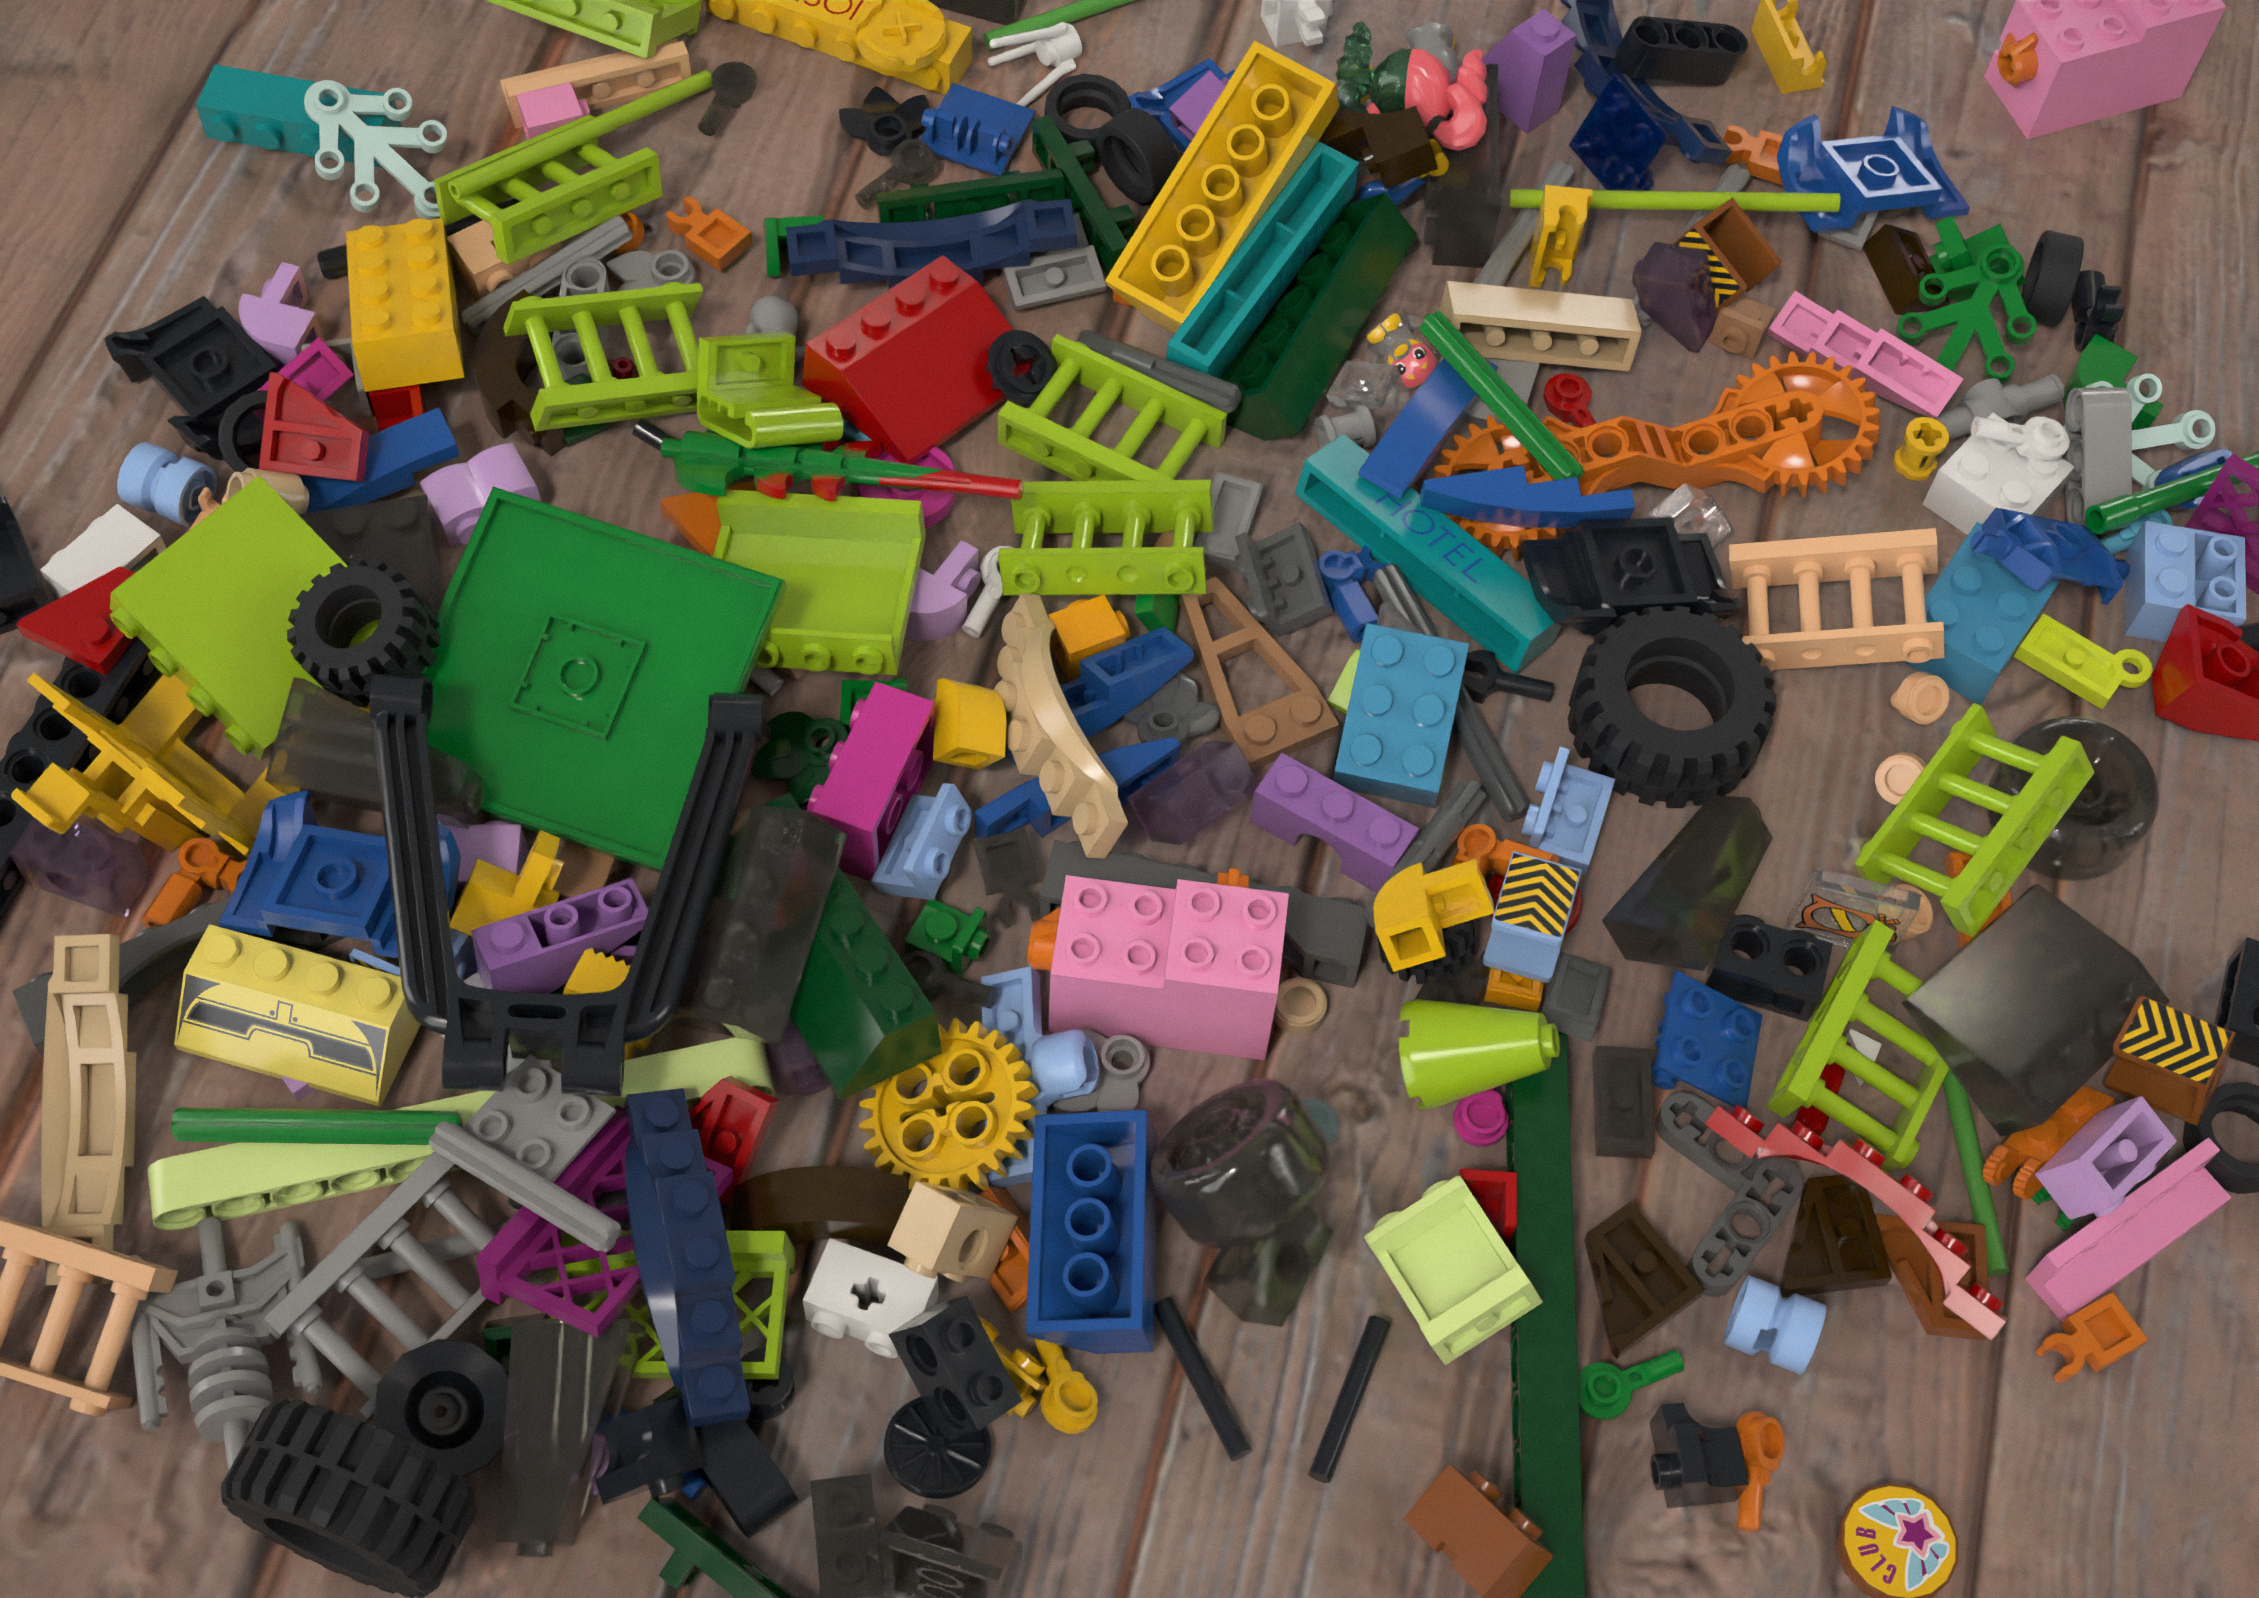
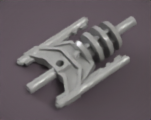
M216 1217L200 1220L197 1223L203 1276L181 1283H174L171 1294L149 1292L146 1301L139 1300L130 1325L141 1428L148 1432L155 1431L162 1424L161 1418L169 1416L168 1401L166 1397L160 1396L161 1392L166 1389L165 1379L158 1376L159 1372L164 1369L162 1342L181 1365L192 1362L188 1372V1386L191 1389L189 1392L190 1408L196 1415L194 1423L199 1435L203 1439L215 1443H225L228 1471L260 1413L265 1407L271 1405L270 1401L272 1400L273 1390L272 1381L268 1377L269 1365L267 1358L260 1351V1347L272 1344L275 1337L260 1323L306 1277L307 1269L299 1225L292 1221L285 1222L280 1227V1234L273 1235L274 1253L250 1268L227 1271L221 1220ZM131 1255L132 1257H136L143 1260V1258L137 1255ZM288 1329L286 1331L288 1341L294 1342V1345L289 1349L290 1358L297 1361L296 1366L292 1368L295 1387L302 1386L304 1392L316 1394L323 1387L318 1350L302 1333L296 1337Z

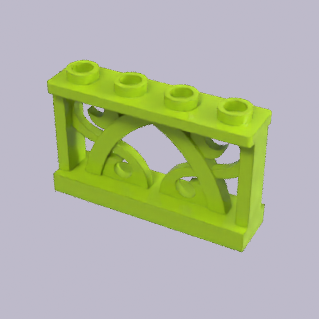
M485 0L645 59L656 54V47L681 34L691 36L697 33L702 0Z

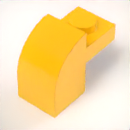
M946 678L938 679L936 698L932 700L935 702L933 761L981 770L1004 758L1007 720L1005 705L1001 695L994 689Z
M540 830L519 875L477 858L450 921L451 928L472 936V929L556 903L560 892L553 890V887L564 861L555 858L561 838Z
M1476 859L1426 874L1422 862L1414 864L1388 880L1378 892L1373 905L1375 932L1393 972L1445 957L1446 952L1442 929L1495 913L1492 897Z

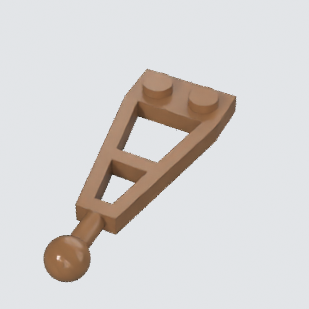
M1174 530L1163 533L1157 539L1155 547H1172ZM1216 576L1206 580V594H1180L1179 603L1212 701L1218 705L1221 713L1219 722L1222 731L1247 773L1276 761L1281 752L1285 755H1290L1337 734L1339 723L1315 683ZM1211 602L1237 630L1214 641L1211 639L1200 608ZM1254 649L1293 693L1238 716L1220 662Z

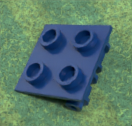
M953 83L939 107L936 106L934 110L925 109L921 125L927 128L918 141L916 149L995 176H1001V173L1004 172L1034 119L1036 110Z
M1678 970L1674 971L1670 991L1666 992L1663 997V1003L1666 1005L1663 1020L1658 1024V1032L1660 1034L1655 1039V1046L1659 1049V1052H1657L1655 1063L1650 1066L1649 1071L1650 1075L1654 1078L1653 1084L1660 1089L1671 1090L1675 1088L1676 1082L1683 1081L1734 1108L1739 1104L1747 1109L1762 1014Z

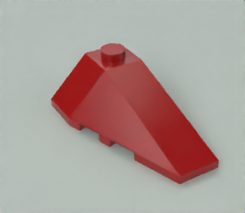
M2186 604L2178 614L2152 673L2155 715L2196 732L2259 741V652L2240 640L2243 631L2228 620Z

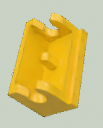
M1760 0L1751 31L1780 93L1785 94L1822 88L1825 82L1823 74L1827 61L1822 51H1818L1814 57L1795 19L1799 7L1798 1L1787 0V4L1782 9L1776 11V0Z
M1545 185L1530 245L1528 287L1541 288L1546 274L1545 269L1549 267L1556 268L1561 272L1559 279L1561 286H1566L1569 283L1572 274V260L1576 259L1592 200V189Z

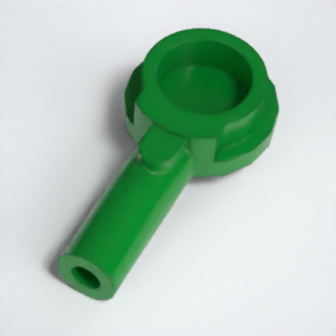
M1674 1349L1623 1371L1612 1364L1603 1362L1587 1365L1578 1374L1579 1409L1582 1413L1595 1420L1607 1421L1616 1419L1624 1413L1629 1405L1631 1392L1684 1371V1363L1680 1354Z

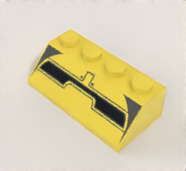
M209 924L184 970L174 1045L180 1051L282 1079L281 1076L308 1083L311 1088L381 1107L421 1024L416 1021L408 1010L402 992L400 976Z

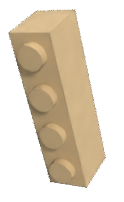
M1447 281L1439 310L1444 313L1485 358L1630 371L1642 333L1633 300L1625 298Z

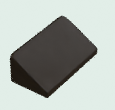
M1885 224L1865 242L1863 246L1864 252L1895 314L1904 315L1910 312H1925L1950 304V299L1947 296L1941 304L1936 306L1925 305L1918 297L1919 284L1922 278L1927 274L1936 272L1916 232ZM1935 284L1925 287L1926 292L1932 295H1937L1942 291Z

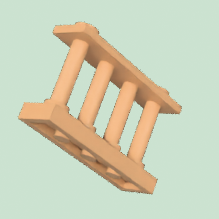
M1936 528L1729 545V562L1733 589L1747 588L1749 636H1743L1742 641L1746 645L1752 642L1762 654L1763 658L1760 666L1767 665L1770 671L1896 661L1923 663L1930 659L1945 658L1944 623H1927L1923 581L1924 574L1938 573ZM1901 576L1905 624L1874 627L1871 579ZM1850 580L1853 628L1821 630L1819 583ZM1798 584L1801 632L1769 634L1767 587Z
M0 1216V1246L5 1247L2 1258L7 1259L0 1277V1350L30 1267H37L40 1258L59 1264L56 1274L61 1276L30 1364L0 1355V1376L70 1397L72 1399L69 1408L88 1415L105 1417L107 1409H130L134 1397L108 1389L139 1300L146 1301L149 1292L171 1294L178 1270ZM94 1275L112 1280L113 1284L110 1291L116 1294L85 1381H81L53 1371L84 1284H91Z

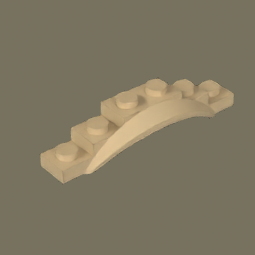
M1021 593L1013 609L1005 616L1002 623V637L1007 645L1001 649L998 656L997 669L1002 677V681L998 682L994 689L1001 695L1005 705L1007 746L1012 751L1020 774L1039 776L1040 787L1045 793L1052 815L1072 818L1074 830L1079 836L1086 857L1105 859L1128 824L1118 798V787L1115 779L1099 759L1078 725L1059 685L1050 654V636L1055 629L1054 622L1048 618L1040 595Z
M113 934L54 936L53 974L48 981L43 1063L41 1128L42 1229L113 1250L114 1225L123 1224L125 1167H134L136 1052H127L128 994L119 993L120 936ZM46 1260V1285H58L61 1276L56 1274L59 1264ZM94 1275L91 1284H111L112 1280Z

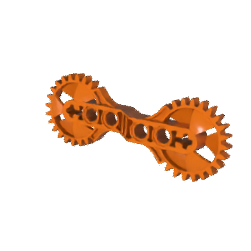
M1791 351L1788 356V363L1781 364L1774 355H1771L1769 368L1766 370L1756 363L1751 364V379L1738 374L1736 376V389L1725 388L1716 408L1708 417L1673 428L1624 415L1584 428L1567 425L1549 415L1542 422L1583 466L1584 474L1579 479L1581 496L1604 493L1640 481L1689 493L1730 480L1745 484L1764 494L1774 484L1780 485L1781 497H1785L1788 494L1791 486L1798 487L1801 497L1806 498L1808 488L1811 485H1816L1822 494H1826L1828 480L1832 479L1837 484L1844 486L1846 485V470L1858 475L1861 473L1862 459L1871 460L1873 444L1878 443L1880 409L1875 408V392H1866V378L1861 377L1852 380L1851 365L1836 371L1834 370L1835 357L1833 356L1829 357L1821 365L1816 364L1815 352H1810L1805 362H1799L1795 352ZM1491 415L1487 416V428L1483 430L1473 423L1468 425L1470 438L1466 439L1462 436L1454 435L1453 444L1455 451L1442 449L1443 465L1434 466L1435 478L1455 476L1460 470L1486 469L1489 471L1524 465L1527 484L1553 481L1549 474L1504 424H1497ZM1823 416L1840 418L1860 426L1856 438L1847 440L1822 439ZM1747 437H1755V438H1758V439H1756V440H1746V439H1744V438H1747ZM1501 442L1504 452L1500 455L1495 443ZM1703 451L1711 452L1710 454L1706 455L1696 454L1698 452ZM1606 454H1613V455H1614V456H1612V457H1607V458L1601 457V456L1606 455ZM1442 512L1485 547L1487 545L1491 546L1492 552L1497 557L1501 556L1504 549H1511L1514 560H1519L1520 544L1523 540L1557 539L1558 532L1563 534L1565 531H1574V529L1532 527L1525 530V527L1470 520Z

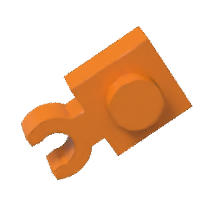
M1728 125L1723 140L1733 152L1725 160V163H1746V169H1748L1751 176L1783 186L1776 158L1783 136L1761 129L1758 138H1755L1739 126Z
M686 196L683 199L684 211L688 216L680 217L670 210L666 213L668 228L674 234L684 236L686 248L720 272L753 244L750 230L718 208L709 215H705L702 212L700 203L692 197Z
M2111 1292L2067 1317L2061 1324L2067 1334L2055 1333L2048 1336L2037 1347L2035 1352L2041 1357L2050 1351H2057L2065 1357L2067 1365L2054 1376L2057 1383H2062L2072 1379L2082 1369L2085 1360L2093 1371L2097 1373L2141 1348L2148 1339L2116 1295Z

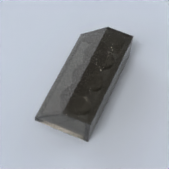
M1498 64L1486 65L1487 78L1484 82L1487 86V101L1482 105L1487 119L1485 134L1476 146L1461 151L1442 147L1440 153H1444L1449 160L1448 170L1440 176L1431 175V182L1426 181L1423 209L1431 210V217H1426L1423 242L1424 245L1432 247V265L1483 268L1490 258L1501 209ZM1452 109L1450 110V113H1449L1448 118L1446 119V121H1450V119L1452 118V116H1453V110H1452ZM1426 131L1429 139H1435L1439 143L1433 135V131Z

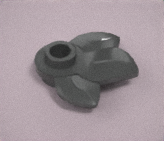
M1177 673L1153 695L1122 717L1125 721L1137 727V734L1141 743L1175 737L1181 744V750L1188 737L1203 735L1212 731L1217 726L1221 713L1218 705L1214 703L1198 702L1196 682L1192 677L1184 673Z

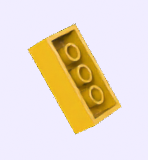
M418 218L403 224L381 227L367 225L358 230L346 231L352 346L364 392L465 378L454 266L443 218L432 220Z

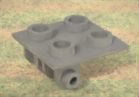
M529 1054L508 1077L504 1091H496L464 1125L463 1129L554 1183L616 1113V1110L594 1095L562 1094L561 1074Z

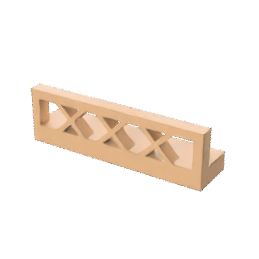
M677 38L658 45L656 47V54L648 59L626 51H620L502 79L500 84L515 129L523 127L517 94L571 82L577 100L586 99L589 111L637 100L691 76L689 54L684 41L678 42Z

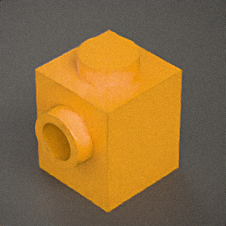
M1105 595L1090 600H1076L1065 609L1048 614V618L1053 620L1055 629L1050 636V648L1068 682L1080 677V660L1122 644L1130 638L1128 624L1120 610L1113 611Z

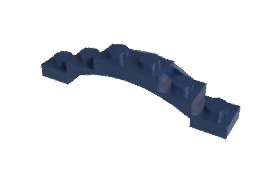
M1560 0L1570 9L1561 22L1577 35L1574 46L1583 52L1574 66L1584 77L1583 84L1591 94L1600 98L1609 109L1607 115L1610 120L1623 129H1628L1629 127L1642 129L1644 135L1658 146L1670 145L1678 147L1683 156L1695 164L1703 162L1722 165L1733 151L1718 134L1711 121L1687 117L1676 112L1658 97L1645 79L1629 77L1616 68L1613 62V54L1623 37L1617 22L1613 0Z
M1033 199L1022 200L1011 205L979 213L924 221L866 223L831 219L823 220L815 225L786 227L791 276L839 272L841 284L888 280L889 289L942 255L977 280L978 283H984L983 270L1030 265V252L1077 248V233L1071 199L1044 202Z
M684 1088L627 1094L624 1107L630 1132V1141L625 1154V1186L632 1246L643 1293L673 1384L681 1391L687 1426L691 1428L747 1419L751 1407L739 1355L743 1346V1340L732 1293V1287L736 1278L713 1171H707L699 1131L698 1129H692Z

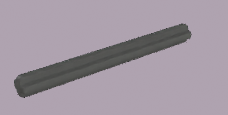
M1391 563L1377 569L1373 583L1398 629L1437 637L1399 566ZM1461 681L1452 728L1501 818L1506 822L1520 819L1527 814L1530 804Z

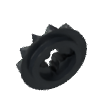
M1007 331L997 337L986 350L988 363L984 370L992 376L993 384L991 389H1000L1006 395V402H1019L1023 408L1033 404L1057 371L1056 360L1049 347L1039 337L1027 331ZM1028 361L1031 362L1032 365L1027 368L1028 371L1024 375L1016 377L1011 374L1012 368L1015 365L1025 364Z

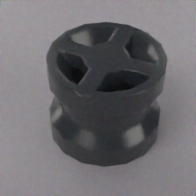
M766 1348L755 1349L745 1354L741 1358V1362H764ZM781 1354L779 1379H745L751 1407L749 1415L751 1417L762 1420L772 1419L783 1414L792 1404L795 1395L793 1372L789 1361L784 1355Z

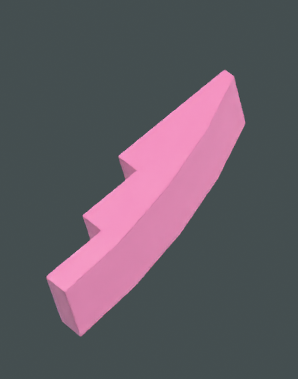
M1794 291L1767 332L1768 336L1806 358L1810 352H1815L1817 364L1823 365L1829 357L1833 356L1835 357L1834 370L1839 371L1843 367L1851 365L1852 380L1865 377L1866 390L1875 392V394L1893 403L1935 420L1964 380V378L1881 328L1876 333L1838 309L1832 314L1797 291Z

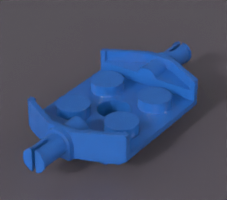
M1997 507L1982 524V531L1976 532L1970 542L1971 548L1975 549L1974 552L1990 554L1997 558L2003 566L2036 592H2040L2050 579L2054 581L2066 579L2079 582L2086 587L2097 585L2102 603L2108 605L2123 587V580L2127 578L2130 572L2129 563H2125L2126 560L2115 559L2085 525Z

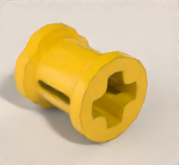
M1920 417L1909 422L1904 432L1905 443L1896 450L1893 456V465L1896 471L1907 479L1915 481L1929 478L1930 474L1937 467L1936 456L1945 450L1949 442V433L1940 421L1929 417ZM1920 430H1922V433H1921L1919 439H1916L1917 436H1918V434H1919V432H1920ZM1925 459V461H1924L1922 467L1919 468L1920 465H1921L1922 460Z

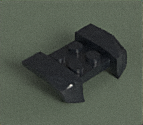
M205 296L144 328L129 332L115 331L104 338L112 359L121 366L132 383L151 376L183 412L185 416H173L167 421L175 427L185 444L197 452H206L211 458L219 461L224 460L218 444L219 424L227 408L241 396L256 392L269 381L270 372H279L277 365L225 308L221 306L216 309ZM252 412L242 419L237 430V443L244 456L261 452L264 425Z
M1673 517L1579 521L1574 531H1565L1561 539L1523 540L1520 544L1525 567L1537 602L1554 623L1564 627L1570 625L1585 635L1596 636L1617 616H1623L1629 612H1636L1637 615H1642L1643 609L1662 606L1663 611H1672L1674 606L1688 607L1691 614L1703 616L1705 611L1717 616L1718 619L1723 618L1725 620L1741 610L1738 597H1734L1724 581L1708 534H1678Z

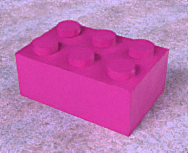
M876 681L867 699L860 698L857 701L850 719V728L852 730L846 742L839 740L836 743L829 761V771L831 772L824 785L818 783L815 786L807 806V813L812 815V827L842 872L871 882L911 796L919 794L934 762V701Z

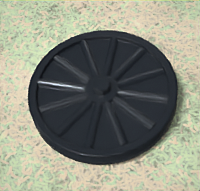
M922 1397L906 1403L894 1414L888 1424L884 1439L885 1461L895 1480L908 1491L931 1499L954 1497L972 1488L984 1474L991 1451V1440L987 1426L980 1431L944 1439Z

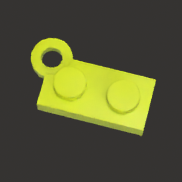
M2044 613L2014 655V658L2101 710L2106 706L2119 685L2127 688L2141 687L2149 680L2153 671L2152 663L2142 652L2134 649H2124L2113 655ZM2123 663L2134 664L2138 668L2139 673H2128L2124 670Z

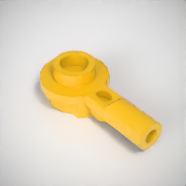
M1034 1338L1049 1381V1385L1044 1389L1040 1399L1041 1412L1046 1421L1055 1429L1064 1433L1078 1434L1086 1431L1095 1421L1098 1412V1397L1095 1389L1085 1380L1083 1373L1072 1371L1070 1363L1065 1359L1061 1345Z

